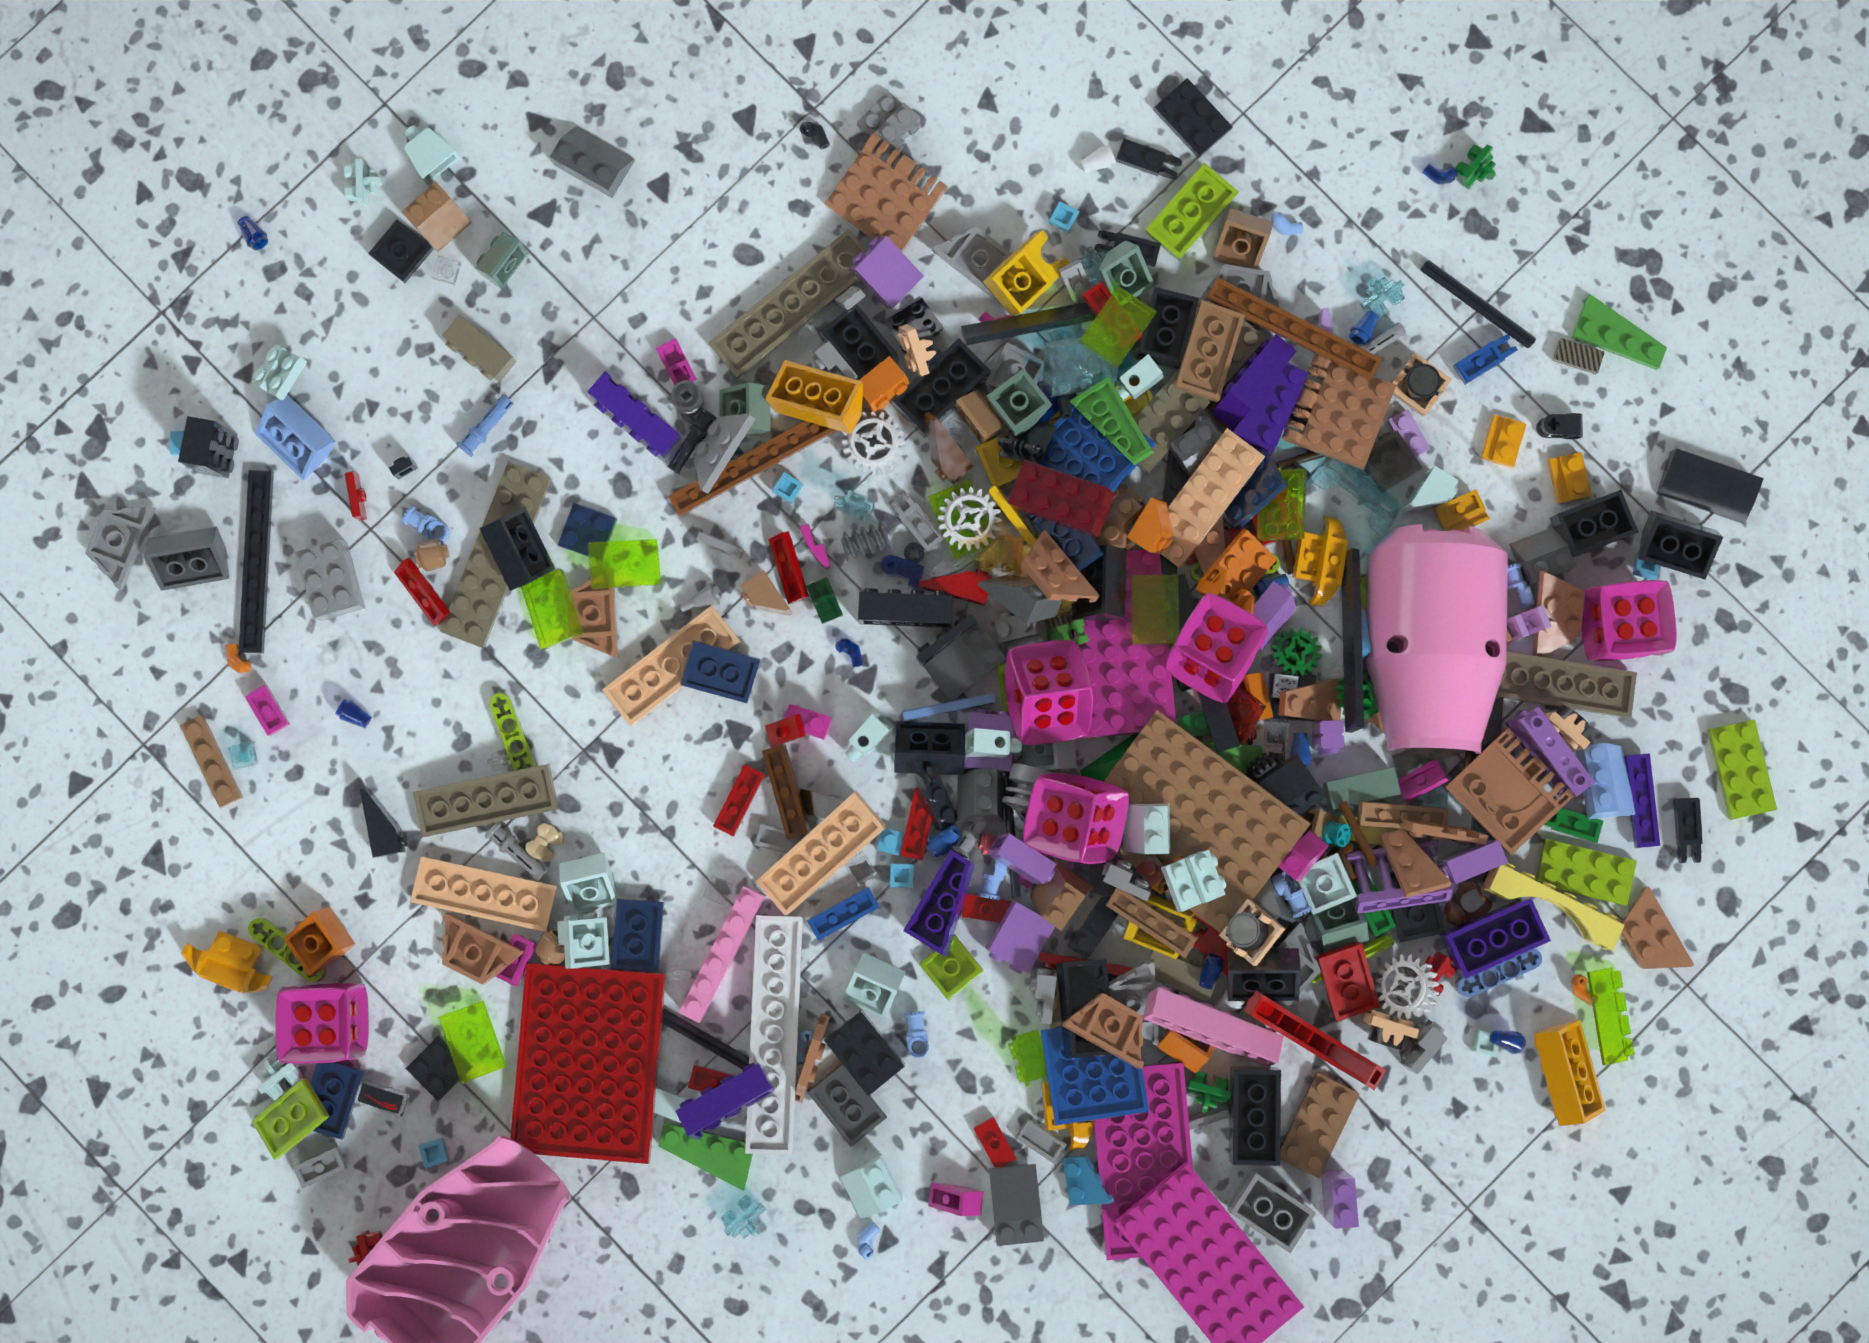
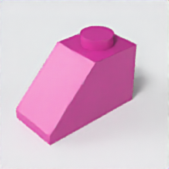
M789 704L785 718L800 714L805 734L826 741L833 718Z
M1309 831L1296 842L1278 867L1296 881L1301 882L1329 845Z
M931 1183L928 1206L958 1216L981 1215L984 1192L965 1186Z

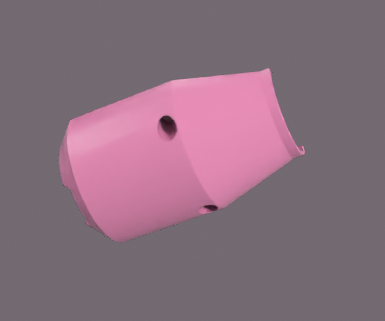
M1422 524L1398 527L1391 530L1367 552L1366 619L1368 621L1371 652L1366 656L1365 662L1371 684L1374 686L1373 692L1387 740L1386 750L1400 748H1447L1474 751L1475 754H1481V743L1507 661L1508 554L1479 528L1468 526L1464 531H1439L1438 529H1426L1423 531ZM1392 644L1396 649V653L1390 652L1386 645Z
M499 1135L492 1144L422 1190L346 1280L347 1317L363 1332L375 1329L374 1333L381 1340H386L388 1343H481L529 1286L562 1209L571 1198L567 1186L533 1152L518 1142Z

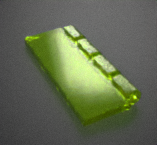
M1613 967L1588 971L1587 977L1602 1065L1628 1061V1056L1635 1055L1632 1038L1624 1037V1035L1631 1034L1628 1015L1620 1014V1012L1627 1011L1624 991L1617 992L1616 988L1623 987L1621 971H1613Z

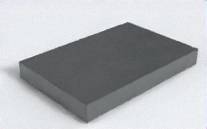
M842 1063L807 1091L850 1147L887 1118V1115L872 1096H867Z

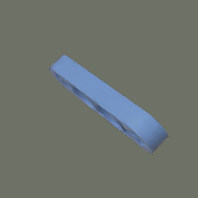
M1532 949L1508 960L1515 964V970L1512 974L1504 972L1503 966L1507 961L1487 969L1494 974V980L1489 984H1486L1482 979L1485 971L1476 974L1477 980L1474 976L1467 979L1458 978L1455 984L1456 991L1461 996L1473 997L1536 969L1542 963V955L1537 949ZM1528 952L1535 955L1533 964L1531 962H1524L1520 965L1516 957L1519 960L1528 958ZM1465 980L1468 983L1478 981L1481 985V988L1477 984L1470 986V992L1462 990Z

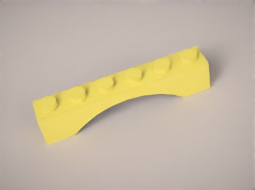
M1510 863L1489 870L1481 889L1501 899L1530 896L1548 901L1563 910L1572 919L1584 940L1604 950L1614 951L1624 928V924L1617 921L1618 917L1606 912L1602 914L1597 911L1598 908L1590 903L1584 902V904L1576 901V896L1567 892L1561 894L1555 891L1556 886L1547 882L1541 884L1535 881L1536 877L1527 872H1522L1521 874L1515 871L1516 867Z

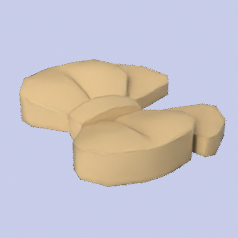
M541 823L537 826L538 835L535 840L528 841L525 844V850L530 856L540 859L541 862H549L554 858V855L546 846L548 843L561 846L563 845L564 838L562 832H558L552 825Z

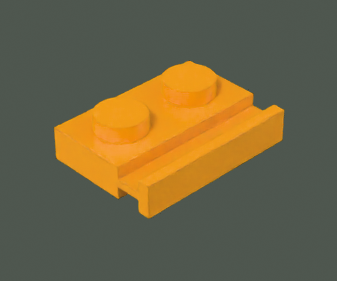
M1494 414L1480 459L1513 468L1526 423Z
M1582 452L1549 458L1547 460L1557 504L1592 496Z
M1477 489L1433 509L1444 531H1464L1468 526L1474 527L1490 519Z

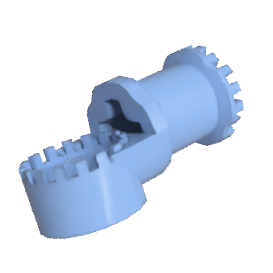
M410 506L406 510L407 514L404 513L405 516L402 517V523L404 525L409 524L418 529V532L425 537L438 539L441 543L449 538L450 530L446 524L430 515L426 516L416 510L415 506ZM436 526H442L444 529V534L440 538L433 536V529Z
M1517 563L1513 564V566H1508V590L1516 589L1517 596H1519L1518 600H1521L1519 603H1521L1522 609L1535 606L1531 588L1522 576V564Z
M995 859L993 875L983 873L985 881L980 897L1000 900V884L1004 880V876H1006L1007 866Z
M1282 872L1273 876L1272 880L1278 894L1283 896L1285 900H1288L1293 911V918L1302 916V913L1306 914L1312 911V907L1308 906L1304 898L1303 888L1295 890L1293 883H1291L1292 880H1289L1290 876L1286 872Z
M918 1011L915 1014L914 1012L904 1013L908 1025V1032L906 1033L908 1051L915 1058L924 1057L929 1050L927 1031L924 1030L923 1021L925 1011ZM920 1040L925 1044L923 1053L916 1054L913 1052L912 1044L914 1041Z

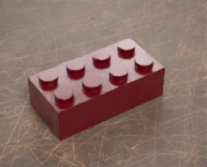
M1024 460L1007 503L1016 510L1099 537L1115 493L1108 487Z

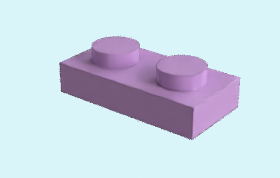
M1409 409L1387 420L1390 429L1408 460L1431 449Z

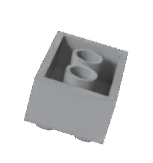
M339 539L295 552L314 619L324 621L365 609L347 542Z
M1253 1169L1227 1207V1210L1232 1215L1290 1254L1316 1214L1310 1207Z

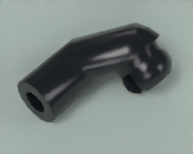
M804 122L800 125L801 134L816 139L820 149L830 146L821 125L812 122Z
M1070 389L1063 391L1057 398L1062 419L1072 417L1070 400L1077 397V394Z

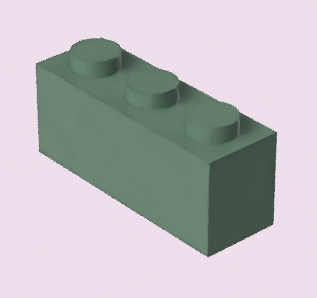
M1395 767L1323 783L1328 809H1336V813L1341 812L1338 804L1343 801H1347L1349 806L1355 804L1359 806V801L1372 802L1377 799H1381V803L1394 801V796L1401 794Z

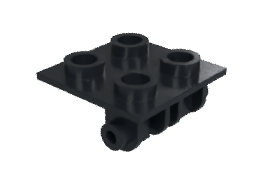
M923 298L884 320V323L897 341V334L900 333L898 327L905 324L915 328L916 331L928 327L933 337L939 336L940 332L944 329ZM900 346L902 352L906 353L905 348Z
M1037 421L1034 426L1018 438H1015L1009 430L1007 436L1005 435L998 439V445L1001 446L998 456L1022 463L1024 460L1040 465L1057 426Z

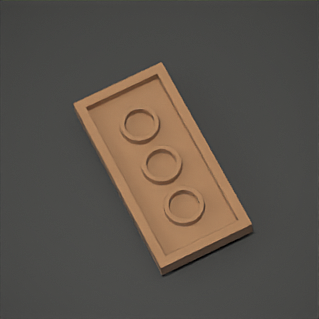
M1204 300L1200 302L1174 388L1215 402L1220 400L1244 321V314Z
M1316 1072L1280 1146V1159L1320 1179L1360 1094Z

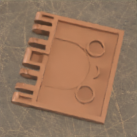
M874 132L825 205L871 239L877 236L879 238L887 236L903 252L948 186L939 181L930 195H928L937 181V178L932 175L922 190L916 185L923 178L926 170L922 167L918 169L910 182L908 179L918 164L906 155H903L895 168H891L901 153L898 149H895L890 154L887 162L884 163L880 158L887 151L889 143L884 140L879 146L882 137Z
M1314 355L1308 373L1313 377L1324 380L1323 384L1320 385L1318 382L1306 379L1303 386L1307 389H1301L1295 403L1299 408L1295 407L1291 412L1295 417L1308 422L1305 427L1299 422L1288 421L1286 425L1288 428L1284 430L1281 438L1286 442L1364 470L1396 385L1373 377L1370 381L1319 355Z
M1507 727L1444 788L1494 840L1500 842L1502 848L1509 855H1512L1574 797V794L1566 788L1554 799L1553 797L1565 785L1562 782L1556 783L1547 792L1543 786L1553 778L1554 774L1549 771L1537 782L1535 779L1547 766L1536 755L1522 766L1520 763L1532 751L1529 748L1523 749L1514 758L1510 752L1520 744L1521 740L1516 737L1504 748L1503 745L1515 735Z

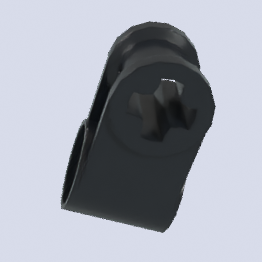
M1550 414L1538 421L1536 431L1542 438H1583V414Z

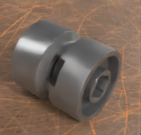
M686 380L677 383L673 387L671 393L672 401L681 414L694 416L700 413V408L704 406V397L698 385Z

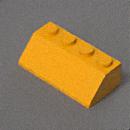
M784 360L765 400L777 413L852 434L862 414L863 382Z
M1581 1020L1544 1028L1533 1034L1535 1038L1534 1044L1541 1060V1069L1547 1081V1091L1551 1096L1554 1106L1553 1112L1559 1126L1584 1124L1605 1112L1606 1109Z

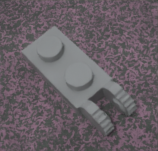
M903 490L899 494L902 500L909 506L906 511L903 512L898 503L893 499L888 503L897 513L901 522L928 553L944 540L943 534L920 506L914 503Z

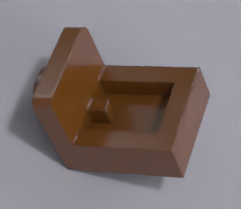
M1150 854L1135 869L1149 886L1158 893L1162 894L1164 891L1169 890L1161 869L1165 865L1156 854Z

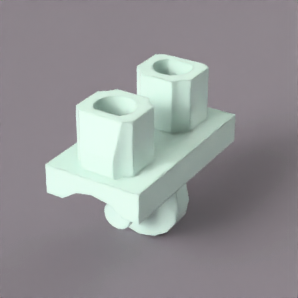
M362 158L355 159L353 164L344 165L345 178L347 180L356 179V186H345V198L349 201H358L362 206L369 205V193H376V187L382 185V179L376 177L375 170H368V165L363 163Z
M272 1059L266 1060L264 1064L267 1069L262 1072L264 1078L271 1074L273 1076L257 1089L261 1094L266 1092L274 1101L286 1092L280 1083L283 1079L286 1078L290 1085L293 1086L304 1078L301 1070L298 1068L302 1064L288 1063L280 1069L284 1063L279 1062V1059L276 1062Z

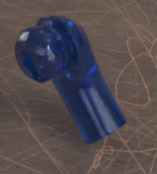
M1428 164L1422 172L1438 185L1452 183L1458 175L1457 169L1454 167L1438 171L1431 164Z
M842 638L836 642L835 648L839 653L844 652L850 655L853 668L864 665L859 645L848 638Z

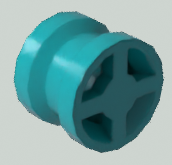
M1335 821L1325 823L1322 829V839L1325 843H1335V845L1340 847L1348 844L1351 837L1349 825L1344 823L1338 824Z

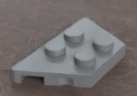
M977 226L933 247L932 252L1001 304L983 281L1011 255L1009 251Z
M1228 264L1223 265L1199 298L1197 307H1199L1202 300L1210 302L1206 298L1218 277L1279 307L1278 296L1273 288V281L1269 271Z
M749 414L717 417L714 423L710 425L706 437L698 444L693 454L698 483L702 491L707 494L710 492L754 423V417Z
M145 506L142 508H122L121 510H102L85 554L98 565L102 573L107 575L118 589H124L156 510L155 507Z
M1298 923L1276 948H1299L1301 965L1300 995L1321 970L1304 927L1301 923ZM1293 1001L1275 1002L1290 1006Z
M1149 959L1109 982L1110 997L1142 1016L1144 1015L1149 992L1156 989L1154 959ZM1143 1019V1028L1141 1030L1143 1038L1152 1041L1154 1045H1158L1159 1026Z

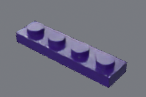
M1650 753L1626 755L1625 762L1635 809V815H1631L1634 848L1661 846Z

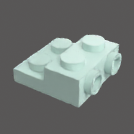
M275 344L267 352L266 360L262 367L255 371L252 384L284 400L307 361Z
M1209 850L1199 851L1161 867L1177 912H1183L1201 903H1207L1226 895L1224 891L1226 882L1222 876L1218 875L1216 870L1218 865L1217 858Z
M1338 852L1318 860L1301 882L1293 879L1297 889L1303 888L1304 898L1308 906L1312 907L1313 915L1357 897Z
M597 913L583 914V919H578V915L564 916V921H557L559 945H564L565 969L610 964L607 917L597 918Z

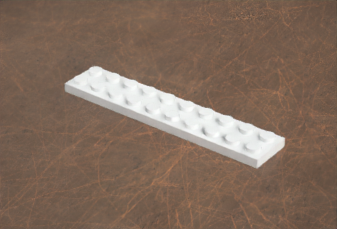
M756 915L749 1064H761L776 1091L754 1105L747 1107L745 1154L793 1155L803 917Z

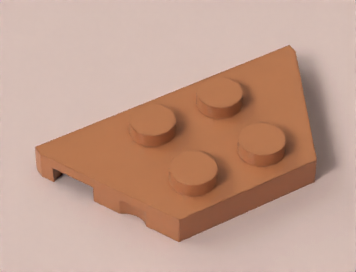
M1046 530L1043 531L1023 560L1021 567L1048 600L1059 601L1064 599L1067 601H1077L1078 598H1089V602H1095L1099 594Z
M608 569L598 577L590 579L584 585L576 587L567 593L570 639L617 658L618 640L614 570Z
M1540 571L1537 607L1544 606L1552 627L1534 633L1532 655L1543 657L1581 636L1585 596L1584 590L1545 571Z
M1644 887L1637 901L1628 910V915L1620 922L1624 924L1621 935L1641 969L1694 966L1693 961L1650 887Z
M444 913L445 935H443L444 952L442 965L480 984H487L523 954V950L449 913Z
M1104 993L1099 994L1063 1023L1062 1026L1135 1068H1143L1144 1061H1141L1143 1016Z
M824 1014L820 1016L795 1092V1101L803 1103L809 1082L813 1083L819 1068L815 1066L816 1059L821 1060L826 1046L822 1041L830 1016Z

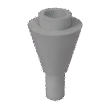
M710 583L694 595L692 599L680 603L679 606L681 611L685 612L694 607L720 604L722 594L718 586H713Z

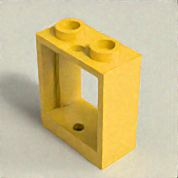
M1150 893L1148 900L1145 902L1185 918L1183 927L1191 932L1193 931L1196 919L1193 918L1194 913L1191 910L1187 909L1183 912H1177L1174 902ZM1129 921L1124 939L1174 959L1178 958V953L1151 935L1140 931L1139 927Z

